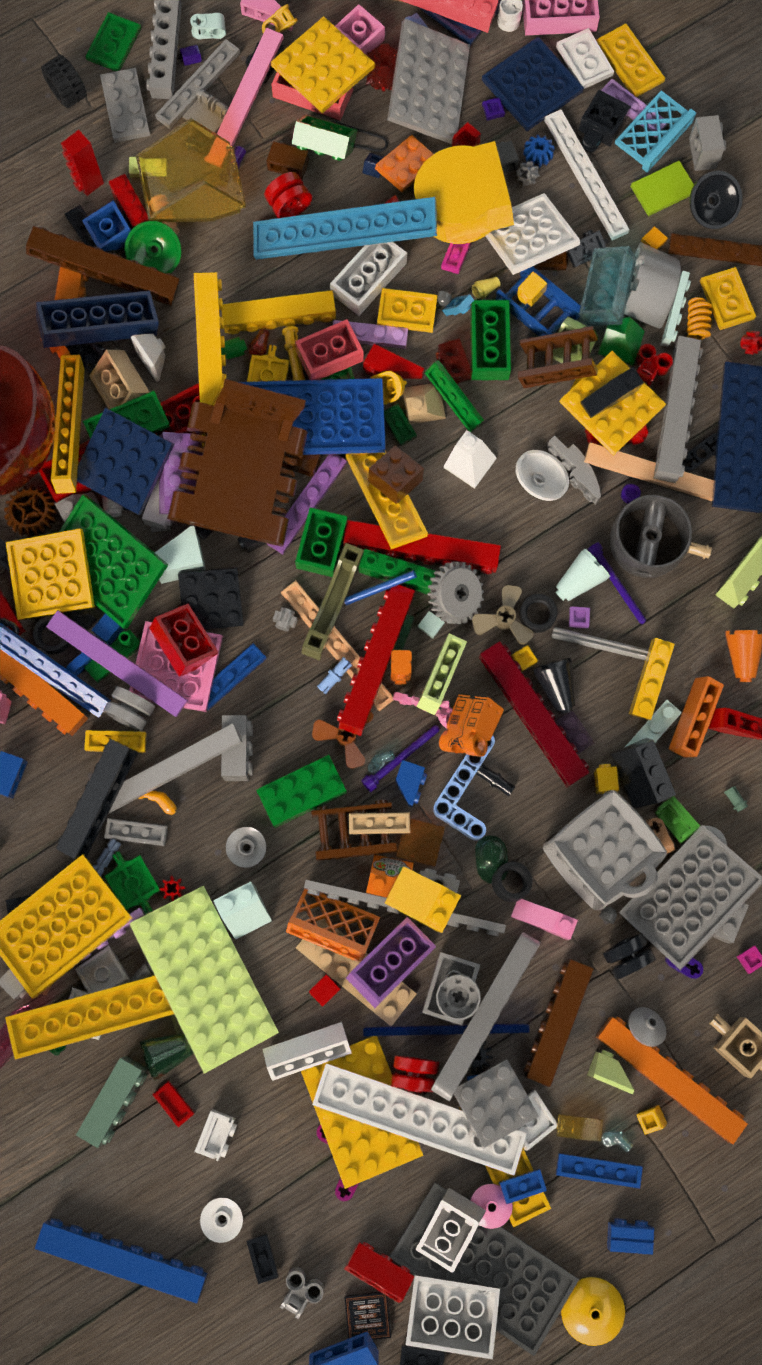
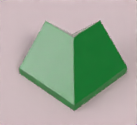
M631 317L609 320L598 355L606 357L613 351L624 363L634 366L645 331Z

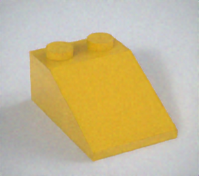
M403 866L384 903L431 929L442 933L461 895Z

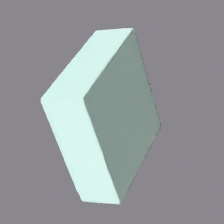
M429 611L417 628L431 638H434L445 622Z

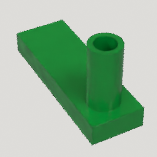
M129 629L127 632H121L118 639L110 646L126 658H129L139 649L140 641ZM94 660L84 667L97 683L111 673Z

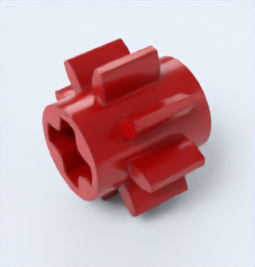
M759 331L746 332V335H743L740 345L742 349H746L745 354H758V351L762 350V336H759Z
M171 876V881L163 880L165 885L160 890L166 893L163 897L164 899L171 896V900L174 901L176 900L175 897L183 896L181 891L185 890L186 887L180 885L182 882L181 878L176 882L174 876ZM177 884V886L175 887L176 890H177V892H176V893H173V892L169 893L170 890H171V889L169 888V886H170V885L175 886V885Z

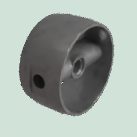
M659 495L639 497L627 504L613 523L610 533V547L613 557L625 571L641 578L662 576L676 568L687 554L692 538L691 523L683 508L673 500ZM645 510L634 559L627 553L620 541L619 523L629 513ZM667 516L676 525L680 533V555L670 563L654 565L659 541L662 537L664 519ZM646 534H652L655 540H649Z

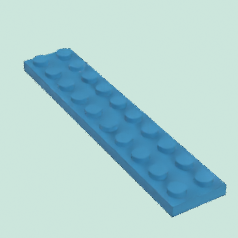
M430 197L253 222L254 258L258 260L437 236L436 198Z

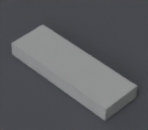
M107 818L104 838L165 846L168 826Z

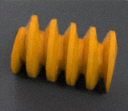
M692 298L688 302L687 337L702 340L711 336V332L708 330L711 329L709 323H711L712 319L709 316L712 315L710 310L712 304L704 298Z

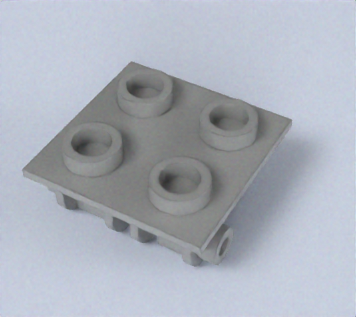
M199 89L196 93L198 99L182 118L211 138L220 128L229 107L205 90Z

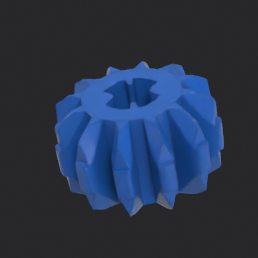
M537 134L536 138L531 136L529 141H526L525 149L523 150L526 162L532 161L533 166L538 164L539 168L542 164L547 166L554 156L555 148L552 145V139L546 140V135L543 138H540L539 134Z

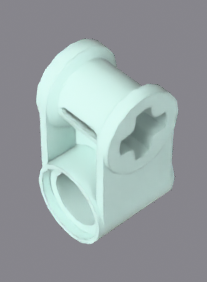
M195 14L191 17V32L194 38L199 40L221 39L226 35L223 14Z

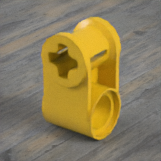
M288 4L278 9L263 22V33L270 23L275 25L276 32L282 33L298 22L297 18H294L288 9Z

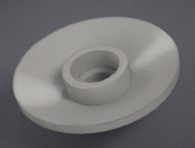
M239 828L232 832L227 839V856L232 863L239 867H253L264 858L266 841L263 835L254 828ZM246 844L250 845L248 852L243 850V846Z
M639 1007L632 1011L628 1024L636 1040L649 1047L660 1045L666 1038V1026L662 1018L655 1011L646 1007Z

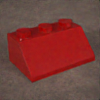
M189 604L156 616L149 628L179 677L198 669L218 654V650Z

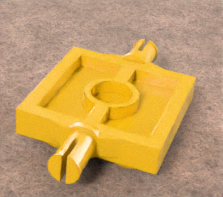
M269 345L268 355H252L247 382L286 381L290 364L289 360L276 357L277 346L273 345L272 347V345Z

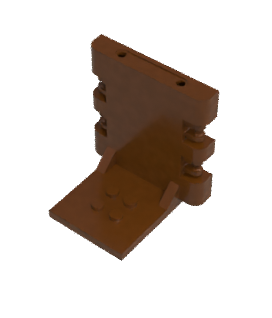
M225 379L213 405L193 402L187 431L198 433L190 434V439L204 443L203 448L193 445L188 446L187 450L192 453L183 452L181 454L178 469L188 471L182 472L181 476L184 479L196 481L195 487L179 484L180 490L193 494L174 491L167 519L280 547L284 546L289 519L272 513L286 515L287 510L273 505L274 501L289 503L288 497L293 498L295 495L297 481L288 478L294 477L295 473L292 470L281 467L282 463L295 466L297 465V460L292 458L301 460L303 457L308 432L294 427L292 424L304 409L306 400Z

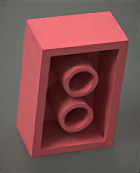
M348 319L295 341L296 352L310 380H321L363 361L364 351Z

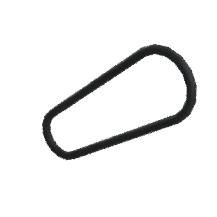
M330 121L336 124L357 129V131L377 138H381L385 141V147L383 149H374L354 144L355 148L365 149L374 152H383L388 147L387 139L381 135H377L338 121Z

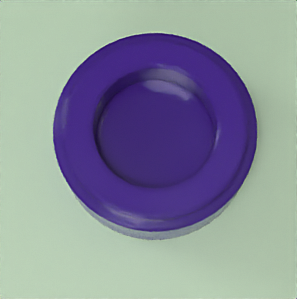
M627 484L621 491V499L627 504L641 495L639 487L635 484Z

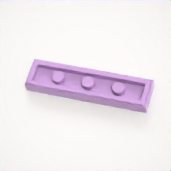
M613 79L601 90L630 105L628 117L632 120L647 106ZM655 112L647 113L646 120L656 119ZM667 123L660 124V131L666 127ZM647 124V130L657 131L656 124Z

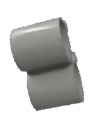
M294 1267L287 1274L286 1285L290 1290L282 1301L280 1308L287 1309L295 1314V1318L299 1319L308 1302L317 1303L322 1299L324 1285L318 1279H311L305 1282L306 1274L304 1270ZM298 1274L302 1281L299 1284H294L291 1282L290 1277ZM311 1286H316L320 1289V1293L313 1296L309 1293L308 1289Z

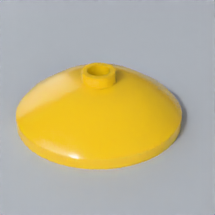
M586 1277L579 1279L561 1310V1317L565 1328L574 1339L586 1345L597 1346L611 1341L620 1332L625 1319V1306L620 1293L611 1283L598 1277ZM593 1311L599 1312L597 1318L592 1317Z

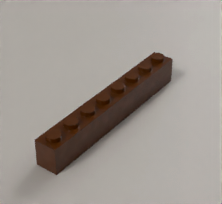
M33 226L26 243V254L130 292L150 291L152 300L169 306L173 304L179 285V278L171 273L165 274L154 267H146L135 260L129 261L118 254L104 252L99 247L93 248L82 241L68 239L63 234L49 232L43 227Z

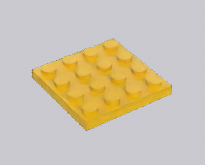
M323 16L273 59L271 66L321 113H324L375 68V63Z
M611 351L596 365L598 369L597 376L582 378L559 402L614 456L665 407L666 403L644 382L636 393L590 419L580 402L618 375L630 369Z
M83 529L6 542L18 620L53 615L56 611L64 613L95 607Z

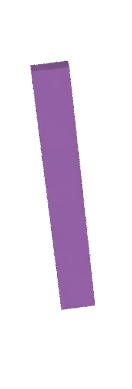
M56 611L46 626L175 717L179 715L188 700L62 612Z

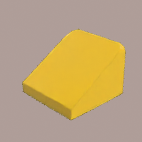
M659 1105L637 1114L645 1135L663 1129L667 1125Z

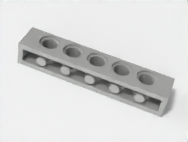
M154 0L156 14H153V26L155 28L151 31L153 46H150V58L152 60L151 63H148L150 79H147V90L150 91L151 98L170 99L174 95L181 0Z

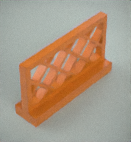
M304 889L288 922L286 932L360 963L364 959L380 917L340 900L329 899L323 893H320L319 896L308 894V890ZM306 895L315 897L317 902L308 905L305 900ZM330 903L334 905L336 910L327 913L323 905ZM319 906L323 914L313 917L310 909ZM306 911L310 919L303 921L296 917L298 913ZM342 912H352L355 918L346 921ZM338 914L341 923L332 925L329 917ZM325 918L329 927H318L316 921ZM369 919L374 921L373 926L364 928L361 920ZM357 922L360 930L351 933L348 924ZM344 926L348 935H337L335 929ZM363 934L366 940L365 945L357 943L354 937Z

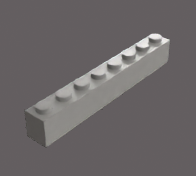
M678 336L674 345L673 363L667 388L654 479L676 483L679 477H683L685 466L682 465V462L685 460L688 450L685 448V442L688 443L690 431H687L692 422L693 415L690 414V410L693 409L695 398L692 396L693 392H696L698 381H695V377L699 374L700 364H698V359H701L703 348H700L701 340Z

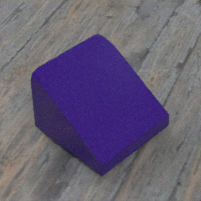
M198 45L180 49L184 66L202 62Z

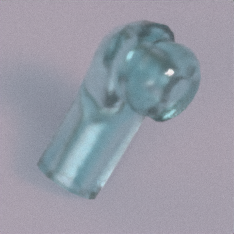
M390 750L374 756L368 765V771L375 774L383 768L386 762L394 760L395 755L393 751Z
M608 1131L602 1136V1143L607 1147L619 1144L625 1152H628L633 1147V1144L620 1131Z

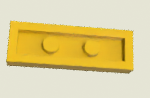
M86 730L84 750L103 752L105 745L112 739L138 751V753H146L147 733Z

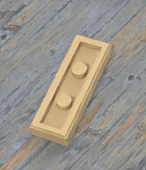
M410 812L349 814V834L410 833Z

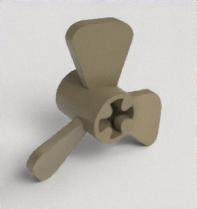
M511 585L503 587L502 607L498 609L496 614H475L472 618L474 632L477 635H482L496 626L500 630L510 629L520 644L524 645L533 638L534 633L528 627L515 621L516 612L513 609L522 594V589ZM500 614L509 615L511 618H508L507 622H503V616H500Z

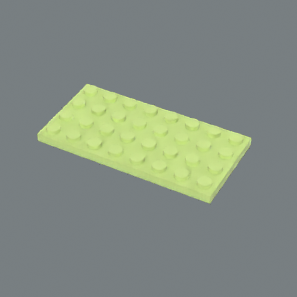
M204 886L129 923L204 1074L279 1033Z

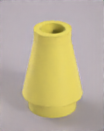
M495 276L476 281L472 285V293L475 298L484 299L496 288H499L500 281L498 277Z

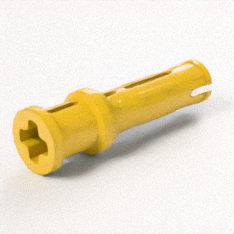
M289 326L282 329V335L285 336L286 344L284 347L289 354L293 381L305 380L302 362L295 346V341L298 340V327Z

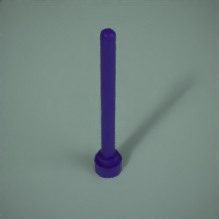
M595 543L587 550L610 575L609 579L638 622L644 624L646 618L602 555L603 548L600 543Z
M434 725L377 773L365 776L361 782L369 792L377 788L376 785L379 784L378 781L437 734L440 730L439 726Z

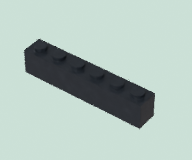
M112 739L109 740L104 747L99 762L95 765L94 773L87 782L82 797L77 802L73 815L68 820L63 835L59 838L57 850L73 859L79 858L82 854L87 858L138 751Z

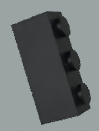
M644 738L611 753L634 809L656 804L676 795L653 739Z

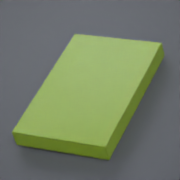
M677 161L631 183L630 187L647 215L650 216L690 197L694 184L681 162Z

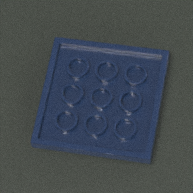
M539 37L482 76L484 84L497 98H500L502 104L527 132L542 122L545 116L556 112L584 90V87Z
M105 408L79 462L77 482L141 515L172 451L174 443Z

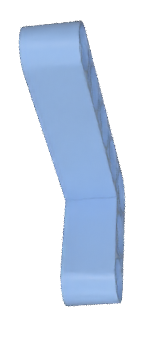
M493 735L486 754L483 757H479L480 762L472 763L469 759L470 755L466 754L433 807L434 815L472 840H480L485 835V824L456 804L494 746L495 738ZM467 771L469 778L462 780L459 778V772ZM449 788H457L459 794L456 797L450 796L448 794ZM445 804L448 807L447 813H439L437 806ZM462 815L465 819L464 824H456L454 816ZM474 825L479 826L482 830L481 835H473L471 827Z

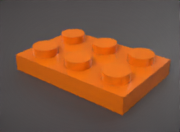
M411 135L376 164L375 169L399 191L403 192L415 182L420 167L433 153Z

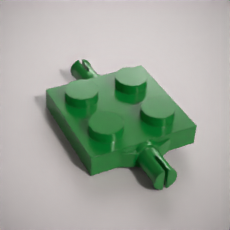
M120 851L116 852L112 857L118 866L114 871L105 875L115 896L127 911L134 906L141 905L145 915L149 914V912L151 913L153 910L148 900L161 890L141 855L130 861H124Z

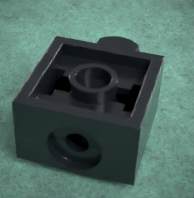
M598 90L581 118L578 131L585 134L582 140L583 149L588 152H594L600 143L611 147L628 118L631 106Z

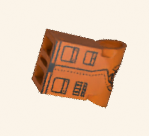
M459 693L446 725L447 730L442 733L439 739L440 749L445 752L466 753L471 756L483 757L487 752V741L491 740L504 709L488 696Z

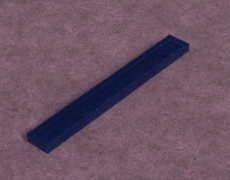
M494 1024L490 1033H530V1028L528 1024ZM468 1025L364 1027L363 1036L463 1034Z

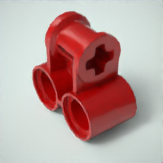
M644 344L640 347L636 357V362L639 365L637 373L650 387L656 375L664 376L669 372L673 359L668 353H661L657 356L653 345ZM642 354H648L650 357L646 358ZM659 363H664L666 367L661 366Z

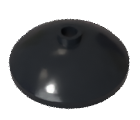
M712 171L701 176L695 182L689 198L690 211L693 218L701 226L708 229H720L731 224L738 216L742 206V190L738 181L731 174L724 171ZM710 197L712 198V203H711V204L709 203V198H710Z

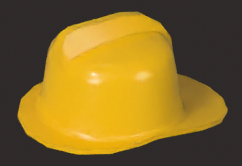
M386 371L369 378H382L384 405L398 400L404 393L405 385L407 384V381H403L400 375L392 371Z

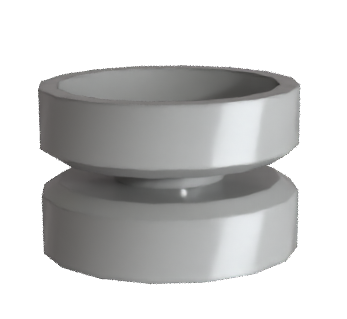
M116 686L111 696L121 705L107 702L103 712L115 721L142 732L147 722L137 713L151 716L155 706L144 698Z

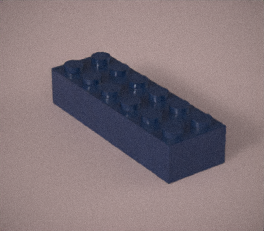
M150 291L36 302V319L43 348L131 339L133 335L154 334V336H157L159 321Z

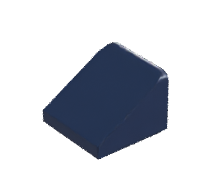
M369 153L364 161L363 173L379 178L381 174L375 169V166L384 157Z

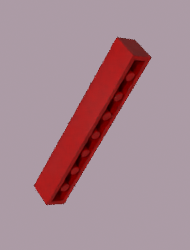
M347 520L343 547L347 543L363 550H371L393 558L402 557L410 562L420 560L428 565L438 563L442 564V566H445V563L464 562L465 565H471V570H481V573L484 574L496 573L501 545L428 534L425 538L391 549L380 525Z
M401 585L386 590L383 598L386 602L384 606L380 605L377 613L379 617L378 623L374 622L370 633L373 636L371 640L367 639L364 647L366 654L364 657H360L357 668H360L358 675L354 674L350 685L353 688L351 692L347 691L343 703H346L345 709H340L337 717V721H340L339 729L362 736L391 659V652L394 651L411 606L415 590Z

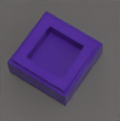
M500 98L482 101L487 121L505 116Z

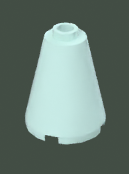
M586 549L579 553L556 585L558 590L555 593L562 601L565 599L570 601L610 577L604 567Z

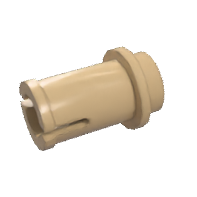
M691 542L687 553L703 557L702 559H709L712 547H709V544L705 546Z

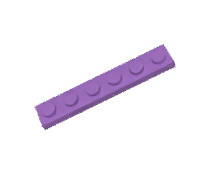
M329 454L285 516V518L289 519L284 546L280 547L267 543L268 546L282 555L285 553L306 523L309 508L316 509L346 466L347 460L337 454Z

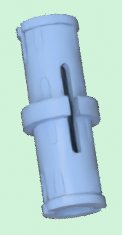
M342 657L340 662L328 671L329 674L317 687L324 691V694H327L336 682L342 680L341 677L353 665L345 657Z

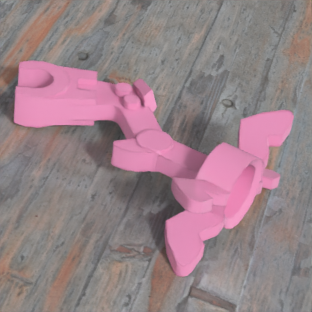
M395 692L392 699L399 701L402 705L414 704V706H417L420 698L408 697L406 694ZM443 701L440 705L442 709L437 710L436 716L439 718L440 723L447 728L446 725L452 708L449 707V701Z

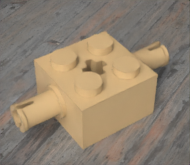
M718 1013L712 1017L713 1020L711 1019L709 1024L722 1034L721 1040L715 1045L714 1049L744 1077L752 1078L759 1069L762 1071V1032L745 1017H739L730 1026ZM743 1044H747V1045H746V1048L748 1049L747 1051H743V1049H744Z

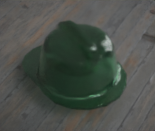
M488 835L477 842L475 857L478 874L483 881L492 884V876L495 871L508 862L507 848L505 843L496 836ZM508 871L503 873L501 881L506 878Z

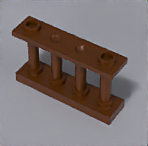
M583 327L520 340V345L525 354H527V369L518 371V379L523 388L597 376L598 369L593 359L590 358V342L598 341L594 327ZM582 344V359L571 362L572 345ZM564 347L563 363L553 365V349ZM545 351V366L534 368L535 352Z
M377 800L375 804L334 809H327V806L315 807V811H311L312 817H318L321 840L320 851H315L316 860L322 861L397 852L396 843H392V840H389V834H381V841H379L380 844L372 845L369 842V834H360V847H352L349 844L346 818L347 813H366V811L378 810V813H386V809H392V802L387 803V800ZM328 815H338L341 838L340 849H331V846H329L326 820Z

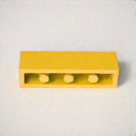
M658 638L651 640L629 715L645 720L652 719L675 645L674 643Z

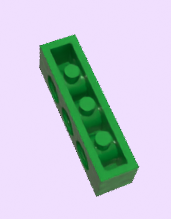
M364 549L359 564V573L383 581H388L414 570L417 578L399 585L427 595L430 592L428 585H432L430 579L436 577L434 570Z

